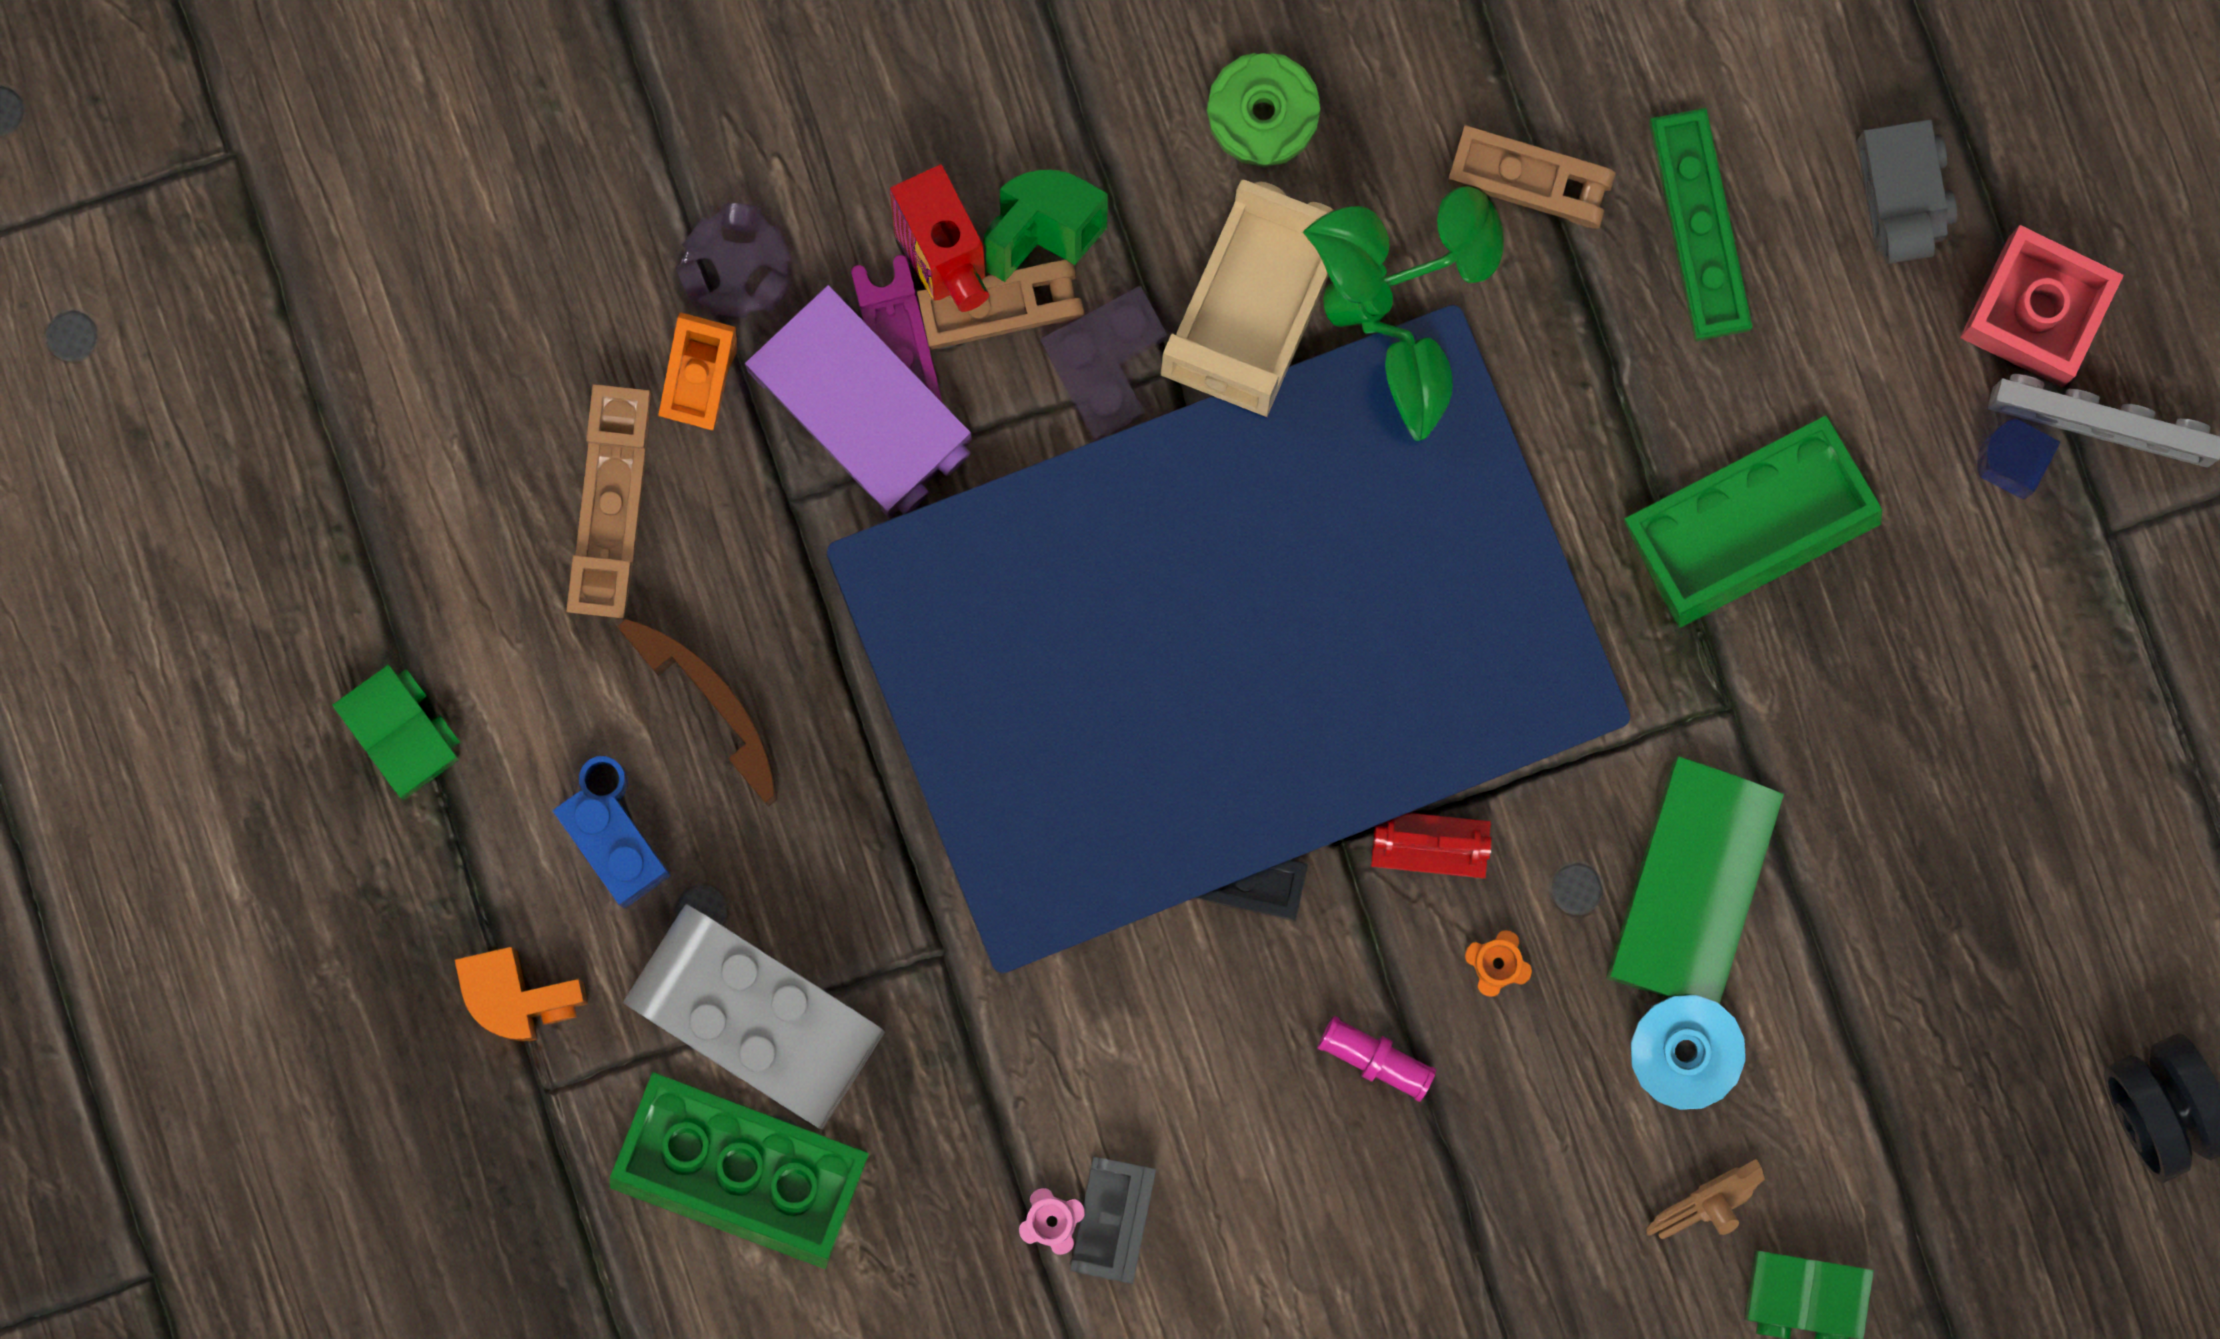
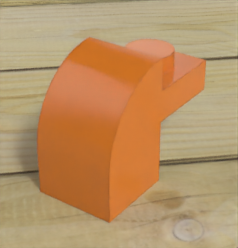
M513 947L455 960L462 996L470 1014L486 1030L507 1039L516 1041L537 1040L532 1017L541 1015L543 1025L566 1021L577 1017L575 1007L588 1004L584 982L579 979L526 991L518 951Z

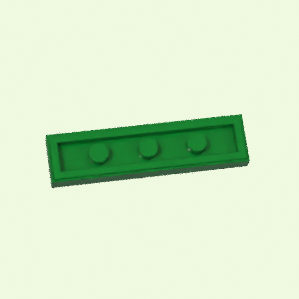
M1702 108L1651 118L1649 126L1694 341L1751 331L1753 327L1707 109Z

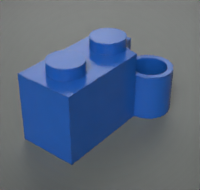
M596 756L588 760L581 768L579 785L582 791L580 790L552 811L616 902L626 909L671 877V874L619 802L628 788V776L624 768L612 758ZM601 766H611L617 770L619 775L616 789L606 796L592 794L589 788L591 773Z

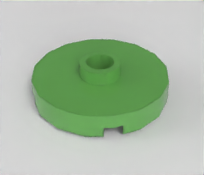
M1274 53L1243 55L1224 67L1211 86L1207 106L1211 134L1223 151L1241 163L1260 167L1286 163L1304 151L1316 133L1320 114L1316 84L1304 67L1285 55ZM1258 103H1267L1273 108L1274 114L1267 120H1260L1255 117L1252 109Z

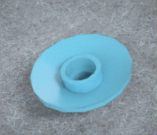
M1698 995L1672 996L1653 1005L1637 1023L1630 1043L1631 1066L1641 1087L1658 1102L1679 1110L1702 1109L1723 1099L1738 1083L1745 1064V1041L1736 1019L1718 1002ZM1683 1040L1692 1041L1696 1048L1695 1055L1689 1061H1680L1675 1055L1676 1045Z

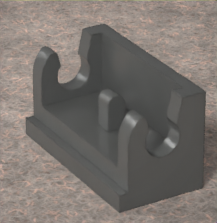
M1093 1157L1083 1205L1085 1217L1079 1224L1070 1271L1133 1284L1156 1169Z

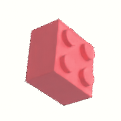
M2019 225L2008 237L1960 338L2063 388L2076 376L2124 275Z

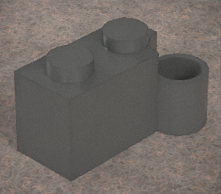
M1932 120L1864 130L1857 139L1856 145L1876 252L1882 251L1887 264L1933 257L1935 252L1934 242L1943 241L1948 236L1947 225L1957 223V205L1954 193L1951 189L1944 190L1941 169L1947 167V151L1942 134L1934 135Z

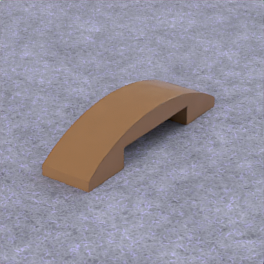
M593 384L586 439L588 451L576 554L573 555L567 613L625 619L644 482L650 414V390Z

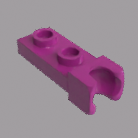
M898 255L894 258L895 277L891 284L886 287L874 286L868 278L866 269L861 265L854 266L851 269L863 321L942 402L907 257L905 255Z

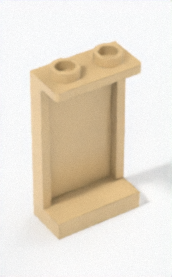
M1241 180L1236 190L1233 208L1176 335L1171 334L1162 357L1161 376L1267 417L1329 277L1319 253L1303 234V231L1318 218L1334 210L1322 203L1310 202L1306 204L1290 198L1280 188L1267 182H1256L1254 184L1247 180Z

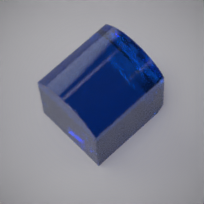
M2018 419L2010 420L2001 425L1983 442L1977 458L1979 476L2019 498L2026 499L2037 489L2061 442Z

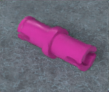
M1335 1015L1332 1017L1318 1043L1317 1049L1324 1050L1362 1070L1361 1077L1371 1082L1376 1077L1414 1097V1100L1418 1102L1423 1099L1435 1077L1436 1068L1429 1067L1391 1047L1393 1041L1384 1036H1381L1378 1040L1339 1020V1017Z

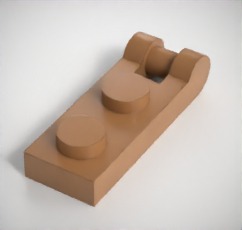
M1465 125L1447 183L1458 187L1470 186L1488 196L1559 216L1584 227L1598 229L1601 226L1605 212L1600 208L1604 192L1612 189L1616 173L1597 164ZM1567 179L1583 184L1579 200L1563 196Z
M1061 260L1018 269L1012 273L1006 282L993 275L986 276L982 279V282L989 292V298L981 306L967 312L958 310L951 295L941 300H933L927 290L917 291L929 350L1083 318L1085 312L1082 299L1075 298L1072 280L1077 277L1074 265L1067 260ZM1049 285L1053 303L1037 306L1033 288Z

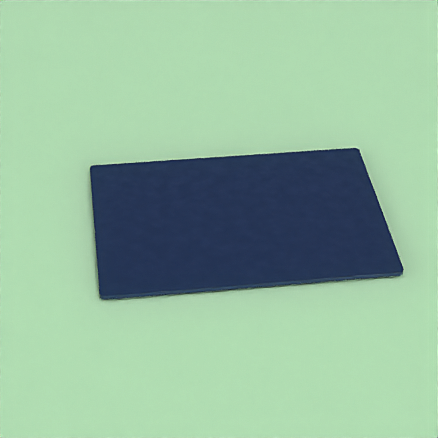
M1449 305L1395 326L1409 330L1413 334L1415 341L1427 337L1435 340L1444 351L1450 364L1453 388L1449 405L1434 429L1424 440L1415 442L1399 413L1387 381L1385 365L1387 350L1393 343L1401 341L1391 336L1376 333L1290 366L1267 417L1212 396L836 540L828 546L826 553L828 561L994 971L1000 974L1008 973L1623 728L1629 723L1630 712L1465 315L1460 307Z

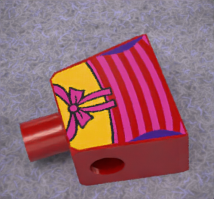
M942 164L890 187L894 236L933 300H941L951 295L958 310L961 312L971 311L981 306L989 298V292L982 282V279L985 277L983 245Z

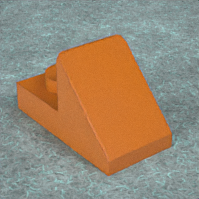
M682 312L679 313L658 416L714 430L719 418L728 370L737 353L736 327Z

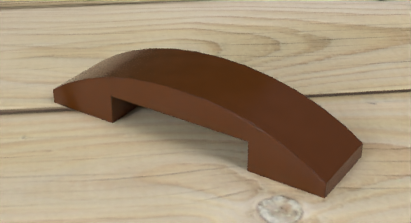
M625 619L617 627L653 671L659 676L677 662L741 738L745 745L728 759L768 807L777 800L768 755L754 724L730 688L713 669L679 642L646 625Z

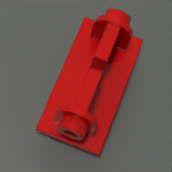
M1407 813L1375 826L1371 867L1486 879L1487 860H1489L1491 852V821Z

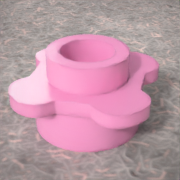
M1046 1188L1034 1191L1030 1197L1032 1207L1028 1212L1027 1220L1022 1222L1019 1227L1021 1238L1029 1244L1039 1242L1051 1246L1055 1254L1062 1255L1070 1252L1074 1247L1072 1235L1076 1224L1085 1217L1083 1204L1076 1199L1064 1201L1056 1198ZM1049 1216L1057 1218L1058 1222L1055 1227H1050L1047 1224Z

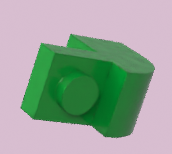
M1035 170L1011 179L1000 189V215L990 223L984 235L986 272L1006 282L1037 244L1076 265L1107 229L1108 193L1073 174L1058 170Z

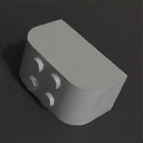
M685 904L623 1000L624 1004L822 1130L885 1033L883 1029L688 904Z

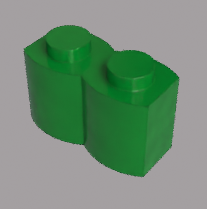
M388 664L332 706L397 795L404 801L459 761L452 748L461 742L441 715L431 721L418 702L427 696L409 671L405 669L397 675Z
M1754 1251L1744 1320L1757 1322L1756 1334L1784 1339L1791 1338L1792 1328L1815 1332L1814 1339H1864L1874 1270Z

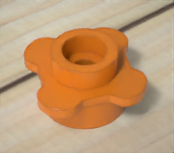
M1508 930L1501 931L1497 934L1495 940L1485 944L1472 943L1465 952L1466 962L1474 966L1479 977L1477 988L1485 996H1496L1502 987L1512 983L1525 984L1531 977V966L1523 961L1521 952L1517 948L1519 938L1514 932ZM1501 958L1504 966L1501 969H1496L1493 966L1494 959Z

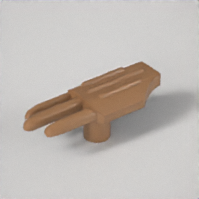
M1755 1159L1740 1168L1735 1167L1701 1185L1698 1190L1689 1194L1688 1198L1659 1213L1655 1220L1646 1228V1234L1650 1236L1659 1231L1658 1236L1660 1239H1664L1700 1220L1704 1222L1712 1221L1721 1235L1734 1231L1738 1227L1739 1221L1732 1209L1747 1202L1755 1188L1765 1180L1761 1165Z

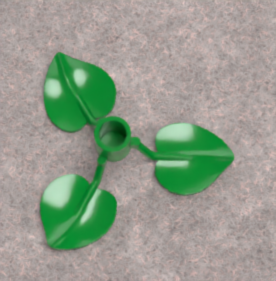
M1470 186L1451 190L1442 199L1438 208V232L1442 243L1449 252L1443 257L1384 277L1387 274V269L1382 263L1389 252V237L1382 221L1372 210L1361 206L1336 209L1321 216L1303 231V234L1319 253L1332 281L1326 288L1323 298L1324 310L1330 322L1338 327L1362 324L1365 334L1377 332L1401 341L1393 343L1387 350L1385 361L1386 375L1399 413L1415 442L1428 437L1449 405L1453 388L1450 364L1444 351L1435 340L1427 337L1415 341L1413 334L1409 330L1381 323L1380 320L1392 307L1393 295L1390 289L1391 286L1442 269L1454 262L1462 279L1467 283L1482 282L1490 278L1496 271L1504 248L1502 224L1496 208L1488 200V195Z

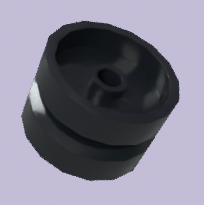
M2176 1033L2152 1045L2149 1059L2150 1066L2142 1059L2130 1055L2105 1067L2104 1070L2108 1094L2128 1139L2147 1170L2157 1181L2162 1183L2190 1171L2193 1156L2192 1150L2210 1161L2220 1157V1086L2195 1045L2181 1033Z

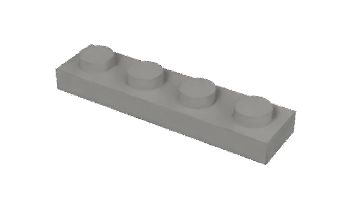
M2012 374L2010 380L2002 378L1992 388L1987 407L1989 410L2206 468L2220 459V436L2209 434L2211 427L2199 421L2177 419L2176 425L2154 419L2155 411L2143 406L2122 404L2120 410L2100 405V397L2093 393L2077 389H2067L2065 395L2044 390L2045 383L2042 380L2020 374Z

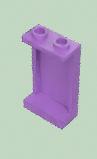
M829 285L745 363L748 373L763 388L766 387L878 503L888 518H891L898 510L903 515L912 512L928 496L929 491L924 486L941 471L946 477L949 476L971 454L966 448L972 441L971 432Z

